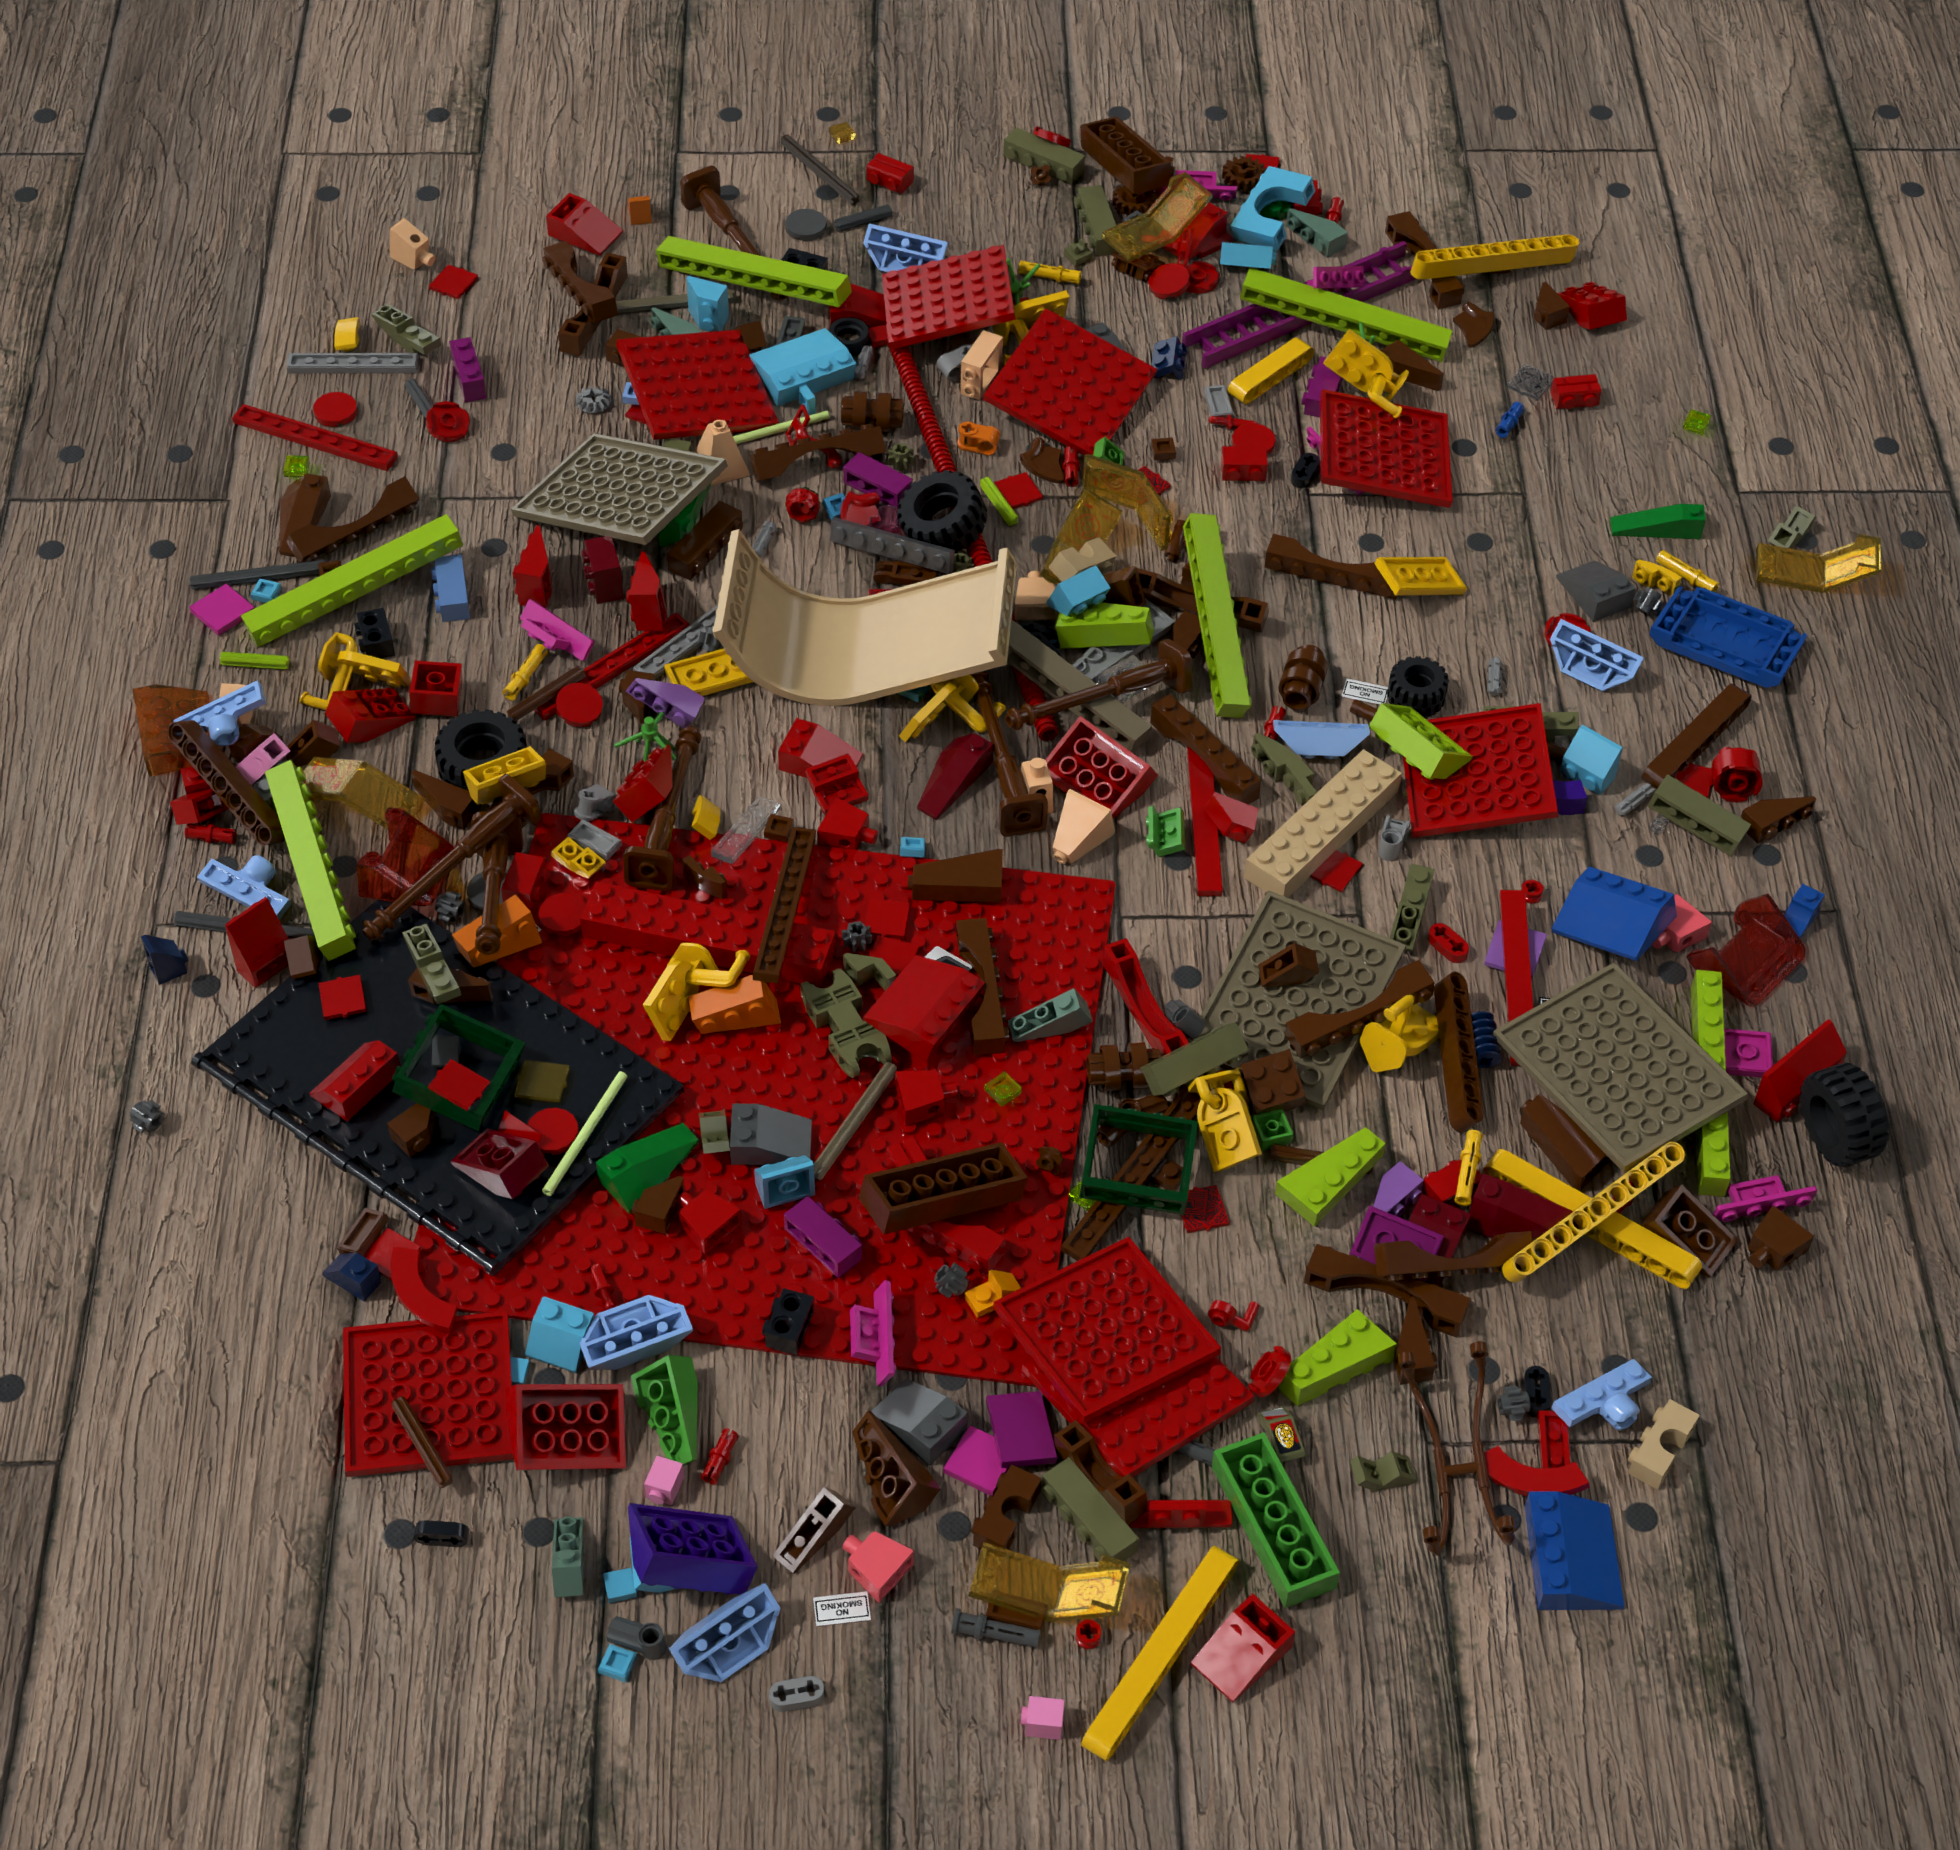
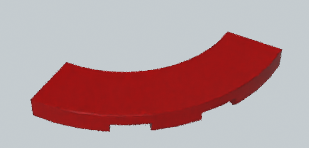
M394 1246L391 1254L390 1270L393 1286L401 1304L407 1311H410L419 1318L420 1322L434 1329L451 1333L458 1311L457 1305L437 1298L424 1286L419 1276V1261L421 1257L419 1250Z
M1499 1445L1484 1452L1488 1478L1497 1485L1513 1490L1516 1494L1528 1496L1529 1492L1558 1491L1572 1495L1590 1488L1589 1481L1576 1462L1556 1468H1534L1513 1460L1502 1451Z

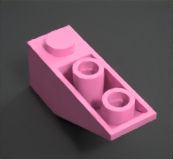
M273 733L243 759L236 768L252 786L265 775V771L273 768L279 761L284 759L290 750Z

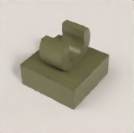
M1080 238L1078 243L1072 242L1069 247L1064 249V256L1076 267L1092 260L1093 252L1087 248V242Z

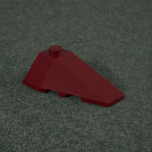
M975 733L955 738L940 753L917 805V810L937 820L993 763L994 744Z
M1483 1173L1469 1212L1471 1217L1467 1230L1488 1238L1504 1233L1531 1231L1532 1239H1537L1574 1211L1507 1181ZM1573 1222V1225L1579 1229L1578 1225ZM1554 1235V1239L1556 1241H1560L1559 1238Z

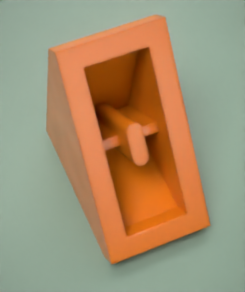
M650 197L629 198L627 205L631 225L652 223Z

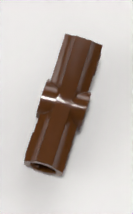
M1152 1094L1138 1100L1127 1098L1118 1104V1108H1133L1140 1112L1164 1114L1169 1108L1163 1094L1155 1096ZM1099 1125L1097 1138L1105 1147H1111L1127 1132L1133 1131Z

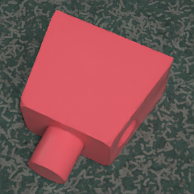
M1675 894L1677 917L1653 942L1652 946L1656 949L1667 945L1674 952H1679L1704 940L1708 936L1712 921L1681 896Z
M872 1532L863 1542L851 1534L842 1546V1549L851 1554L848 1559L849 1573L879 1603L914 1565V1551L878 1532Z

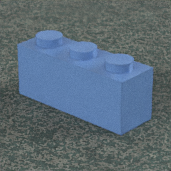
M462 554L442 556L434 560L435 567H431L432 580H437V583H433L434 596L439 597V599H435L436 613H441L443 622L470 619Z

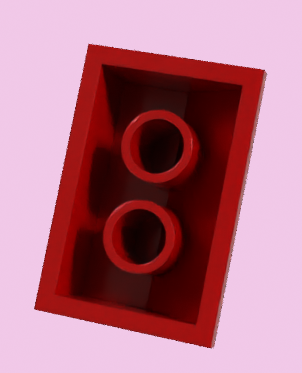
M379 1040L364 1043L310 1092V1096L348 1122L392 1081L397 1066H401L398 1053Z

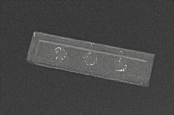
M758 796L712 848L711 857L733 864L764 829L770 814H777L780 810V803Z

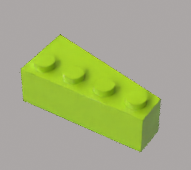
M1102 602L1094 605V603L1088 605L1086 610L1077 615L1074 612L1066 616L1059 612L1055 626L1061 649L1151 644L1154 633L1149 608Z
M1364 1127L1276 1181L1275 1195L1315 1227L1383 1157L1386 1143L1368 1128Z
M1356 1309L1290 1364L1287 1374L1278 1385V1389L1294 1404L1299 1406L1327 1393L1328 1389L1338 1384L1344 1385L1350 1382L1351 1378L1361 1373L1365 1375L1373 1371L1374 1367L1382 1363L1386 1365L1392 1362L1397 1343L1362 1312Z

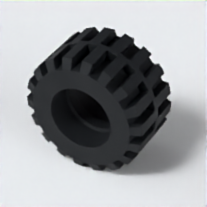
M1415 656V658L1406 657V660L1401 659L1398 661V664L1392 667L1387 690L1388 701L1394 705L1410 706L1424 718L1425 715L1432 716L1434 712H1439L1441 707L1444 706L1449 682L1448 673H1445V668L1439 666L1437 661H1430L1431 658L1426 657L1424 659L1421 656Z

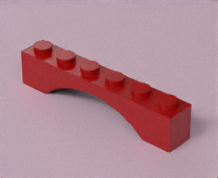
M1125 938L1104 945L1103 966L1151 1048L1159 1049L1162 1057L1188 1044L1189 1042L1182 1030L1176 1028L1158 1006L1146 982L1138 957L1128 939Z
M876 1162L869 1167L856 1182V1198L858 1200L864 1175L887 1170V1168ZM940 1220L906 1229L909 1232H915L922 1236L929 1244L937 1245L944 1249L951 1257L959 1258L966 1262L973 1270L981 1271L986 1275L989 1274V1270H992L1005 1254L1006 1238L984 1225H956Z

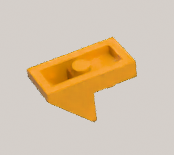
M989 1270L988 1282L966 1291L964 1298L976 1317L979 1318L994 1311L993 1301L1021 1287L1012 1273Z

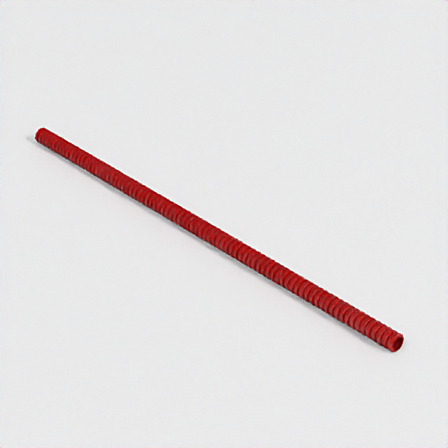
M887 335V337H886V343L888 344V347H889L888 335ZM904 346L891 349V356L936 471L942 473L944 470H951L954 473L957 469L909 347ZM981 533L978 534V539L975 542H971L970 546L966 549L969 557H972L974 567L993 562ZM1012 613V618H1011V619H1012L1014 622H1016V620H1015V618H1014V615H1013V613ZM1011 665L1025 702L1031 706L1046 702L1047 700L1042 688ZM1052 714L1036 719L1034 724L1038 737L1042 741L1052 740L1058 735L1059 730Z

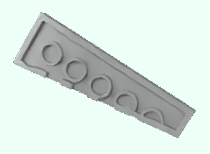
M1145 598L1146 604L1143 607L1150 609L1154 627L1152 644L1171 631L1176 621ZM1151 644L1091 647L1073 666L1096 683Z

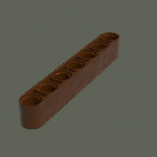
M1732 683L1729 684L1646 767L1642 780L1658 789L1667 774L1676 779V774L1679 771H1683L1689 763L1692 764L1747 708L1752 695Z
M195 720L171 723L167 732L170 741L253 838L263 846L284 842L285 837L279 817Z
M1454 971L1435 984L1434 997L1449 1122L1455 1131L1464 1133L1481 1122L1484 1114L1468 985L1464 976Z

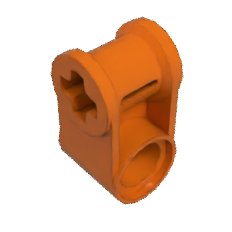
M968 421L962 422L958 427L960 437L957 440V446L964 451L993 455L1001 434L997 428L992 426L975 424Z

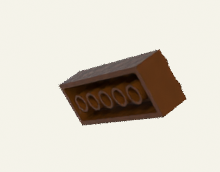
M1117 116L1080 125L1081 148L1133 194L1141 195L1146 191L1161 190L1163 187L1171 185V162Z
M1000 1142L864 1175L859 1200L885 1235L1020 1201L1028 1177L1003 1143Z

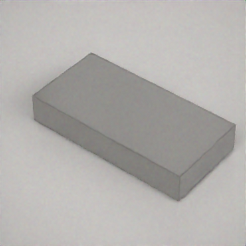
M1226 386L1204 387L1203 393L1210 416L1227 417V415H1231V418H1233L1234 413Z
M583 819L568 834L579 846L584 849L589 847L606 861L622 846L620 839Z

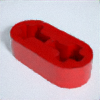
M1436 923L1430 927L1428 941L1445 958L1453 963H1462L1467 959L1469 945L1455 931L1443 923Z

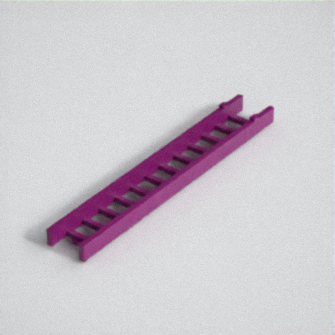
M1403 241L1388 248H1380L1379 252L1345 265L1363 266L1364 273L1371 271L1379 280L1369 283L1364 279L1363 286L1355 290L1340 288L1345 293L1342 296L1364 302L1416 280L1417 278L1413 277L1410 273L1412 266L1401 268L1394 261L1405 256L1407 244ZM1387 264L1395 273L1386 276L1378 267ZM1251 304L1184 332L1182 343L1186 345V348L1199 342L1203 345L1202 349L1205 353L1202 356V367L1205 369L1314 322L1295 316L1285 319L1276 310ZM1269 313L1277 322L1268 326L1259 317ZM1252 320L1260 330L1250 333L1242 324ZM1235 328L1243 337L1233 340L1225 331ZM1218 335L1226 344L1216 348L1208 338Z

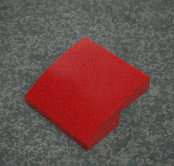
M849 753L805 769L811 789L824 815L827 814L835 798L853 806L865 802L869 798V794L858 777L859 771Z

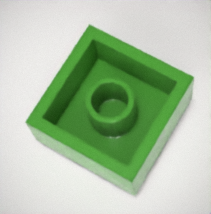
M1103 437L1095 443L1092 462L1095 465L1099 463L1098 467L1103 471L1114 469L1113 471L1107 470L1106 474H1118L1122 470L1124 451L1109 439Z
M1283 1109L1252 1116L1251 1120L1261 1151L1271 1149L1274 1144L1282 1146L1292 1144L1293 1132Z

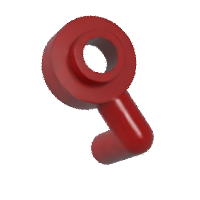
M1215 1300L1211 1303L1207 1314L1212 1323L1217 1326L1223 1327L1232 1324L1243 1331H1249L1260 1305L1257 1302L1251 1301L1242 1318L1236 1315L1237 1311L1231 1304Z

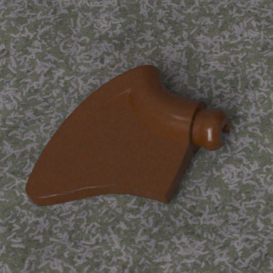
M1468 301L1467 304L1464 303L1462 306L1464 312L1454 317L1453 322L1462 330L1468 347L1473 348L1484 341L1490 334L1493 327L1494 314L1490 311H1483Z
M1035 438L1031 443L1030 449L1020 454L1022 465L1029 472L1042 479L1059 484L1064 482V475L1059 464L1061 449L1045 446V441L1042 438Z

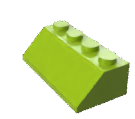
M1381 703L1369 725V728L1376 733V738L1391 745L1390 749L1403 755L1408 764L1418 767L1422 771L1421 774L1430 780H1434V778L1446 779L1471 761L1473 757L1410 706Z

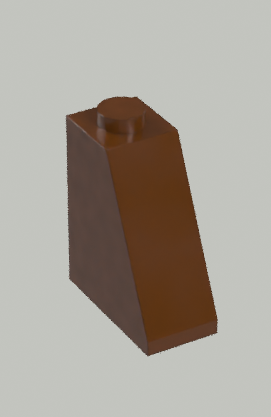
M1130 566L1103 575L1110 586V590L1105 595L1106 599L1102 603L1143 607L1146 604L1136 566Z

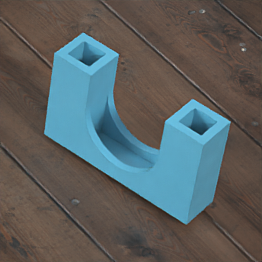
M1268 166L1266 171L1260 176V180L1255 188L1251 190L1246 202L1242 204L1236 218L1231 221L1230 228L1234 240L1252 245L1272 246L1273 250L1278 251L1287 237L1284 223L1263 217L1259 213L1266 205L1275 201L1283 200L1306 206L1315 192L1312 177Z
M1222 242L1220 264L1271 269V264H1276L1277 252L1273 251L1272 246Z

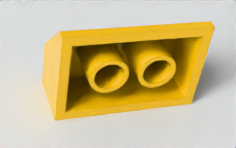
M529 746L465 770L463 774L470 796L477 805L491 803L494 798L502 796L498 780L505 773L522 787L536 786L539 781L544 780L546 777L545 760Z

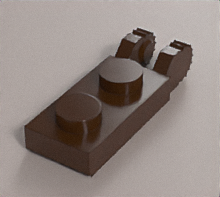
M880 560L876 564L875 568L877 571L874 572L873 580L879 584L911 585L936 578L939 575V571L907 562Z

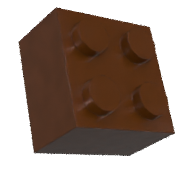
M1290 1049L1240 1064L1256 1115L1283 1109L1286 1112L1307 1105L1306 1096Z

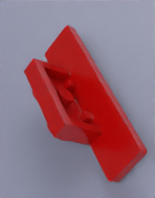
M1147 1500L1148 1512L1128 1525L1130 1528L1231 1527V1501Z

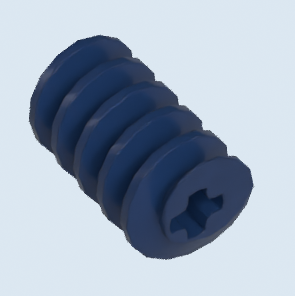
M1486 1011L1474 1012L1471 1014L1478 1068H1493L1502 1062L1501 1048L1496 1036L1493 1035V1031L1497 1027L1496 1022L1493 1020L1494 1015Z

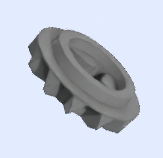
M590 386L589 389L582 388L581 393H577L576 404L580 410L587 413L601 412L607 409L611 403V397L607 389L601 390L600 386L596 388Z

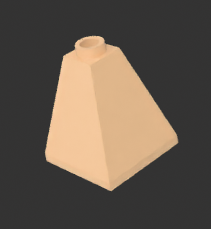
M715 420L713 423L708 424L695 453L724 458L728 465L712 481L711 486L750 476L726 421Z
M1069 789L1053 843L1054 859L1061 864L1066 862L1072 864L1113 836L1115 828L1111 809Z

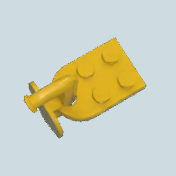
M1067 290L1023 301L1014 306L1016 320L992 325L994 334L1003 336L1002 347L1007 344L1009 331L1014 332L1020 344L1045 308L1064 318L1069 301ZM1003 355V365L1007 363L1012 355Z
M1348 329L1324 360L1323 364L1359 390L1367 392L1371 401L1392 414L1394 418H1398L1402 412V407L1394 405L1390 400L1407 379L1409 371L1405 370L1400 375L1395 373L1392 362L1386 354L1351 329ZM1383 390L1387 392L1384 397L1382 396Z
M336 632L324 644L318 663V671L325 680L331 681L335 675L328 699L325 700L311 696L306 691L301 695L299 702L300 704L326 710L333 691L347 690L352 673L365 676V679L372 682H378V680L386 681L388 685L400 688V685L408 687L411 678L400 663L360 654L353 637ZM340 644L347 645L345 651H340Z
M969 674L931 684L936 695L910 720L899 737L904 742L911 736L916 739L924 728L936 719L946 704L974 731L978 733L985 732L987 729L983 717L968 704L979 689L976 680ZM995 702L993 705L999 718L1002 712L1006 710V706L1000 702Z
M681 943L643 1004L661 1039L665 1041L672 1040L690 1011L688 996L697 994L699 985L729 987L733 985L751 957L749 952L745 950L737 951L735 955L736 960L730 970L719 971L710 952L705 947L696 943Z
M1406 995L1390 1008L1385 1009L1384 1015L1387 1019L1380 1024L1370 1022L1364 1027L1360 1037V1044L1373 1072L1400 1068L1403 1066L1406 1056L1419 1054L1439 1039L1437 1016L1432 1015L1418 1004L1413 1005L1415 999L1413 995Z
M1240 1067L1198 1077L1188 1087L1189 1092L1199 1093L1201 1097L1197 1109V1119L1214 1172L1224 1171L1262 1155L1248 1111L1250 1099L1240 1073ZM1232 1081L1234 1090L1224 1088V1084Z

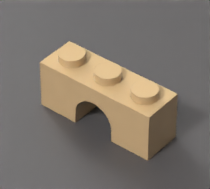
M1098 537L1087 541L1079 552L1074 547L1060 551L1049 568L1062 582L1095 565L1104 575L1113 567L1112 562L1117 556Z
M1669 1399L1664 1408L1659 1406L1652 1419L1655 1424L1652 1428L1647 1426L1640 1438V1441L1643 1442L1641 1447L1635 1446L1627 1461L1631 1463L1628 1474L1658 1490L1669 1473L1675 1455L1666 1451L1661 1444L1671 1443L1683 1449L1693 1433L1700 1415Z

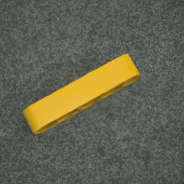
M1298 337L1291 339L1234 378L1228 387V393L1243 404H1249L1306 365L1314 355V348Z

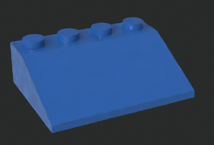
M1589 866L1575 881L1551 930L1553 933L1637 961L1677 917L1675 897L1673 893Z
M1558 1491L1529 1492L1524 1510L1538 1610H1624L1625 1606L1609 1504Z

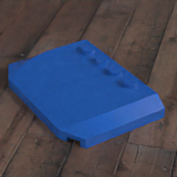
M1683 586L1677 587L1652 625L1649 633L1660 647L1765 688L1780 685L1807 638L1806 633L1800 635L1795 631V625L1789 620L1705 588L1696 587L1695 591L1683 590Z

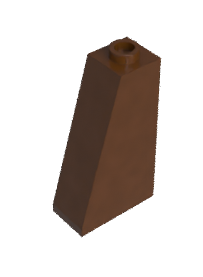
M1003 849L913 865V875H908V890H912V900L1001 903Z
M1540 1093L1533 1100H1527L1522 1106L1520 1124L1568 1183L1576 1190L1581 1191L1610 1162L1611 1159L1565 1111Z

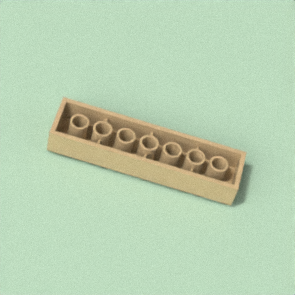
M1363 749L1246 859L1244 878L1265 892L1269 890L1288 898L1334 851L1341 848L1399 792L1402 773Z

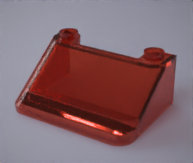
M388 807L385 812V820L388 823L390 842L384 854L381 856L375 851L367 852L359 859L356 869L358 894L360 897L394 902L450 853L455 846L405 810ZM447 875L413 905L422 907L432 904Z
M1769 894L1744 900L1737 906L1734 921L1742 929L1718 952L1714 947L1704 950L1695 949L1686 956L1695 970L1722 972V988L1748 1006L1758 1005L1805 958L1806 954L1803 942Z

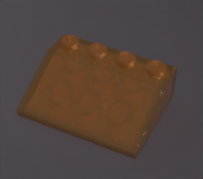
M158 684L132 689L148 775L154 776L180 771L182 767L191 766L188 760L170 741L167 733L168 727L174 722V719L210 703L208 691Z

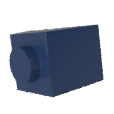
M150 935L141 936L149 967L159 985L187 973L185 963L188 962L187 955L183 948L178 949L174 940Z
M357 1252L339 1254L322 1273L325 1278L362 1301H365L382 1283L378 1265Z

